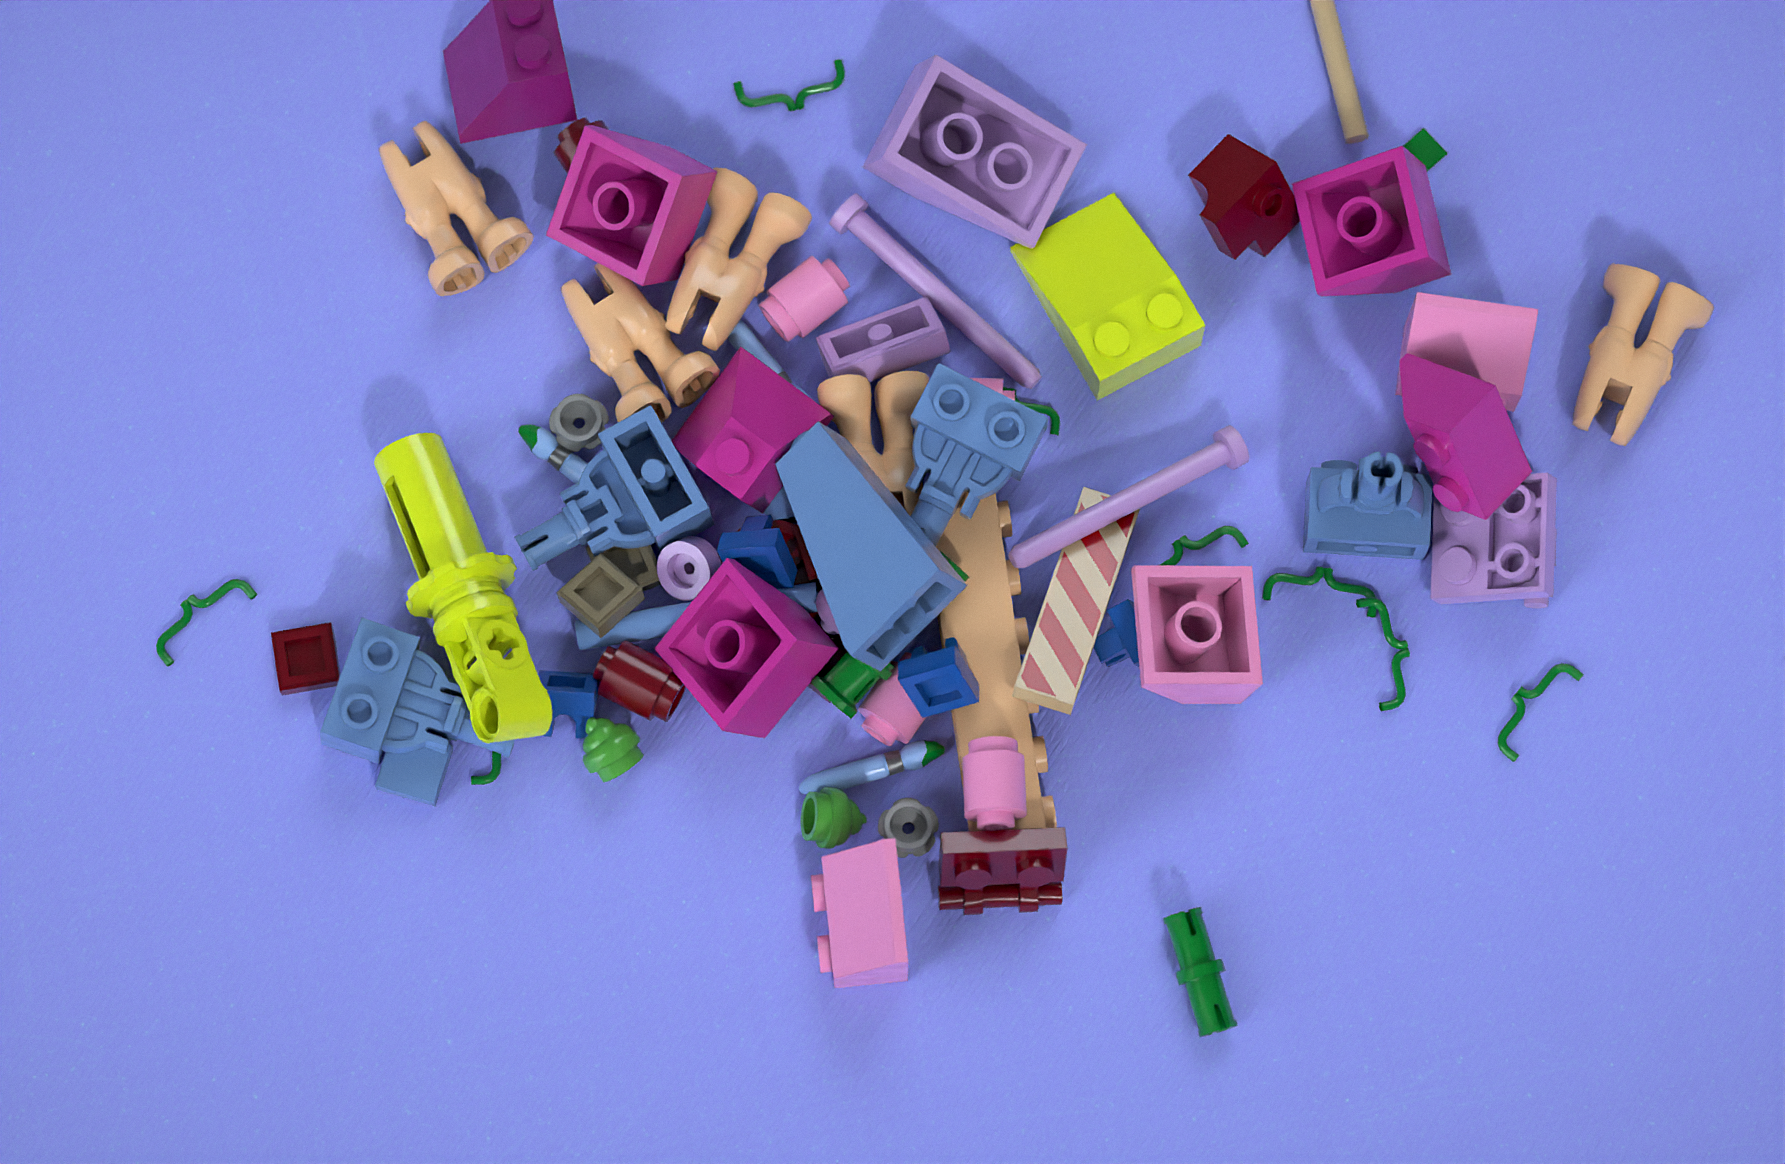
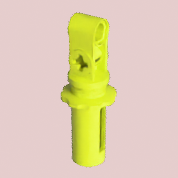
M418 433L389 444L377 454L374 459V465L419 578V581H416L407 591L408 601L405 603L408 611L415 617H426L434 620L433 633L436 641L446 651L452 666L453 676L461 689L470 712L473 730L482 742L494 743L546 734L552 721L551 700L547 690L540 681L528 651L527 641L516 621L518 611L514 601L504 591L515 579L514 572L517 568L514 560L509 555H496L493 552H487L440 435L435 433ZM510 649H512V650L508 653V655L503 659V657L507 654V652H508ZM477 658V660H476V661L472 664V666L468 669V667L471 665V663Z

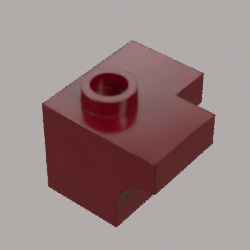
M1227 134L1188 174L1205 205L1199 214L1219 251L1234 260L1248 247L1266 257L1300 222L1295 196L1277 162L1230 134Z

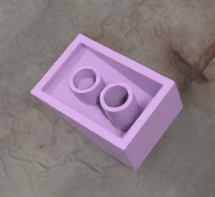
M934 55L915 65L862 167L912 197L1031 249L1035 247L1087 144L940 56Z

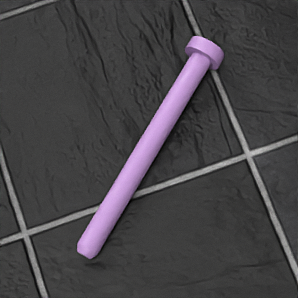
M858 193L852 195L840 206L829 222L838 233L843 234L850 230L921 296L928 297L932 306L1022 387L1032 389L1040 381L1041 374L1035 365L865 213L868 203Z
M1230 425L1216 431L1213 435V444L1013 546L1008 554L1010 562L1015 568H1026L1223 465L1232 470L1237 469L1249 462V453L1243 438Z

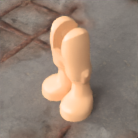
M422 121L413 127V131L421 145L423 154L426 156L424 160L411 167L409 160L402 154L393 140L379 147V154L387 176L405 210V222L419 236L427 239L432 248L435 260L428 270V278L432 288L439 296H451L478 285L483 280L485 273L475 254L465 246L452 227L450 214L457 215L463 221L481 257L490 271L494 273L504 270L524 254L533 243L534 236L521 219L509 217L499 220L486 204V195L481 179L470 173L452 146L433 125L427 121Z
M718 167L713 168L718 172L707 199L711 210L708 227L704 236L698 238L684 255L685 266L674 290L665 327L669 331L681 335L692 318L701 295L719 303L714 314L709 319V324L702 340V345L713 351H717L732 333L753 298L764 291V283L767 277L766 265L777 249L783 244L800 238L812 220V214L800 202L780 193L769 192L764 196L758 208L750 234L742 251L737 257L730 259V247L741 227L749 218L757 202L758 191L755 185L744 176L729 169Z
M597 263L594 265V269L609 296L594 305L589 294L573 278L561 287L565 304L589 348L590 361L595 363L604 374L612 377L618 386L622 398L617 402L615 408L617 421L620 422L651 405L662 423L671 414L670 402L661 389L652 383L636 362L635 350L641 351L648 357L664 383L667 392L679 408L687 407L699 399L719 377L720 369L711 356L705 352L696 351L686 355L681 352L672 342L670 331L665 327L666 320L664 314L652 307L634 282Z
M1624 264L1609 265L1604 275L1603 288L1614 300L1608 325L1604 326L1593 342L1589 344L1590 359L1579 389L1572 422L1578 429L1588 431L1593 417L1598 414L1603 402L1600 401L1602 397L1621 404L1624 408L1623 410L1620 409L1617 414L1615 429L1610 439L1611 442L1621 446H1626L1633 438L1651 408L1661 386L1671 379L1673 367L1672 351L1686 329L1703 328L1710 320L1714 310L1713 304L1694 290L1675 282H1668L1660 297L1647 338L1639 348H1635V333L1661 281L1652 272Z
M901 371L883 377L876 384L874 400L884 442L882 455L875 450L872 444L870 426L871 387L869 380L861 375L852 374L826 379L817 387L820 406L834 415L831 421L837 425L840 435L852 444L911 516L923 489V481L917 493L905 487L915 468L912 456L913 427L911 426L910 417L929 382V376L919 371Z

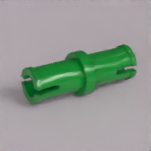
M1201 907L1189 909L1186 913L1182 911L1163 918V921L1167 926L1180 971L1175 973L1178 985L1185 984L1199 1029V1037H1204L1214 1032L1219 1033L1234 1028L1238 1024L1234 1020L1220 973L1226 971L1223 960L1215 959L1202 917Z

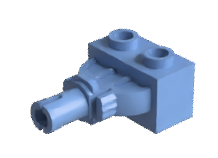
M940 363L937 364L910 417L911 426L916 429L912 442V456L915 468L905 485L908 490L917 493L925 475L930 473L911 517L921 530L925 532L935 547L950 518L955 514L965 492L969 494L960 510V516L970 520L980 500L999 491L1008 482L1010 477L1018 481L1021 480L1048 425V417Z
M651 405L598 433L604 450L594 456L587 464L577 484L560 492L561 498L566 505L562 508V512L522 535L518 534L514 537L533 571L538 569V566L579 544L581 546L587 544L594 557L613 546L634 549L656 543L661 552L670 543L685 537L695 536L715 525L705 499Z
M1381 451L1373 452L1367 457L1360 459L1358 470L1356 463L1343 460L1325 461L1321 463V468L1311 467L1306 481L1303 552L1423 560L1430 546L1432 479L1430 475L1418 474L1416 467L1402 464L1399 457L1394 453L1387 452L1385 457H1380Z
M361 617L320 731L322 745L377 764L380 762L383 751L389 753H409L425 747L446 754L449 740H461L503 754L504 757H510L515 740L484 743L477 737L472 727L470 712L456 680L448 678L444 669L435 659L419 650L420 637ZM428 732H431V733L440 735V736H442V737H439V736L430 734V733H428Z

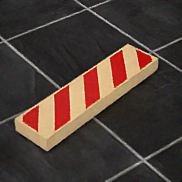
M1083 487L1074 515L1112 495ZM1140 509L1061 550L1019 671L1012 697L1071 715Z

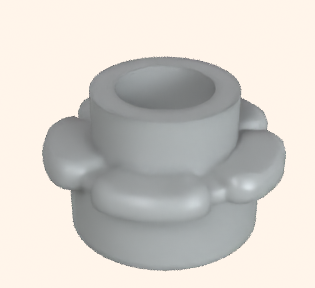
M573 394L565 397L552 410L549 418V427L551 432L556 433V440L559 445L572 452H578L581 448L594 449L601 444L598 433L606 430L604 427L608 423L609 417L606 408L601 402L593 400L584 394ZM576 419H583L585 421L584 427L576 428L574 426Z
M899 799L894 802L890 809L883 811L878 821V832L881 836H884V839L896 838L897 857L905 858L908 854H913L916 857L922 856L929 852L935 844L934 832L939 828L938 818L930 807L920 804L917 799ZM906 823H911L915 829L913 833L906 834L902 830L903 826Z

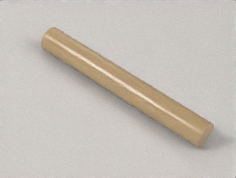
M1310 0L1345 142L1349 144L1361 142L1369 136L1334 0Z

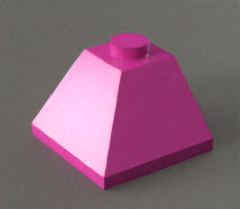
M740 347L674 436L672 443L676 450L710 478L744 503L764 513L783 487L775 464L790 450L793 441L800 434L810 430L818 421L828 426L834 415L744 348Z

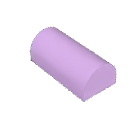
M928 297L920 298L815 337L829 378L852 374L866 377L871 382L950 353L946 331Z

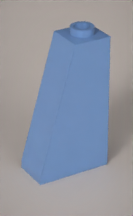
M818 421L810 430L803 432L793 441L790 450L775 465L845 649L852 657L881 671L968 585L845 437Z

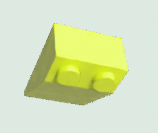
M1115 193L1043 229L1034 248L1030 249L1019 243L1010 247L1011 254L1097 401L1201 346L1206 326L1174 271Z

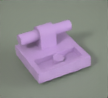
M1549 473L1530 474L1487 520L1464 511H1451L1443 506L1434 495L1430 599L1439 604L1524 599L1525 607L1536 609L1548 607L1549 597H1553L1557 478Z

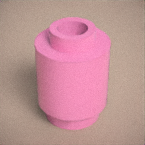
M810 256L766 291L768 298L758 306L779 336L786 342H789L797 335L804 338L844 307L848 300L843 291L850 287V284L832 260L827 258L820 263L815 257Z
M905 652L899 661L911 658L912 654ZM891 661L895 666L891 670L893 674L887 680L879 679L858 708L859 712L866 718L861 725L862 728L887 746H892L895 740L908 744L926 719V717L922 718L899 683L898 662Z
M990 736L971 740L968 743V754L962 759L964 817L967 820L977 822V829L981 831L1011 830L1015 827L1014 821L1022 819L1027 815L1025 757L1018 752V742L1013 738Z

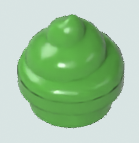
M590 717L585 725L587 736L583 741V750L585 752L583 763L589 773L597 772L601 780L607 782L620 776L643 758L644 754L637 745L640 742V737L630 726L622 723L614 724L611 720L605 718L596 719Z
M823 787L820 792H809L802 805V836L806 841H815L819 848L831 849L844 844L850 835L858 833L862 825L867 822V818L860 812L856 803L849 799L845 792L839 788Z

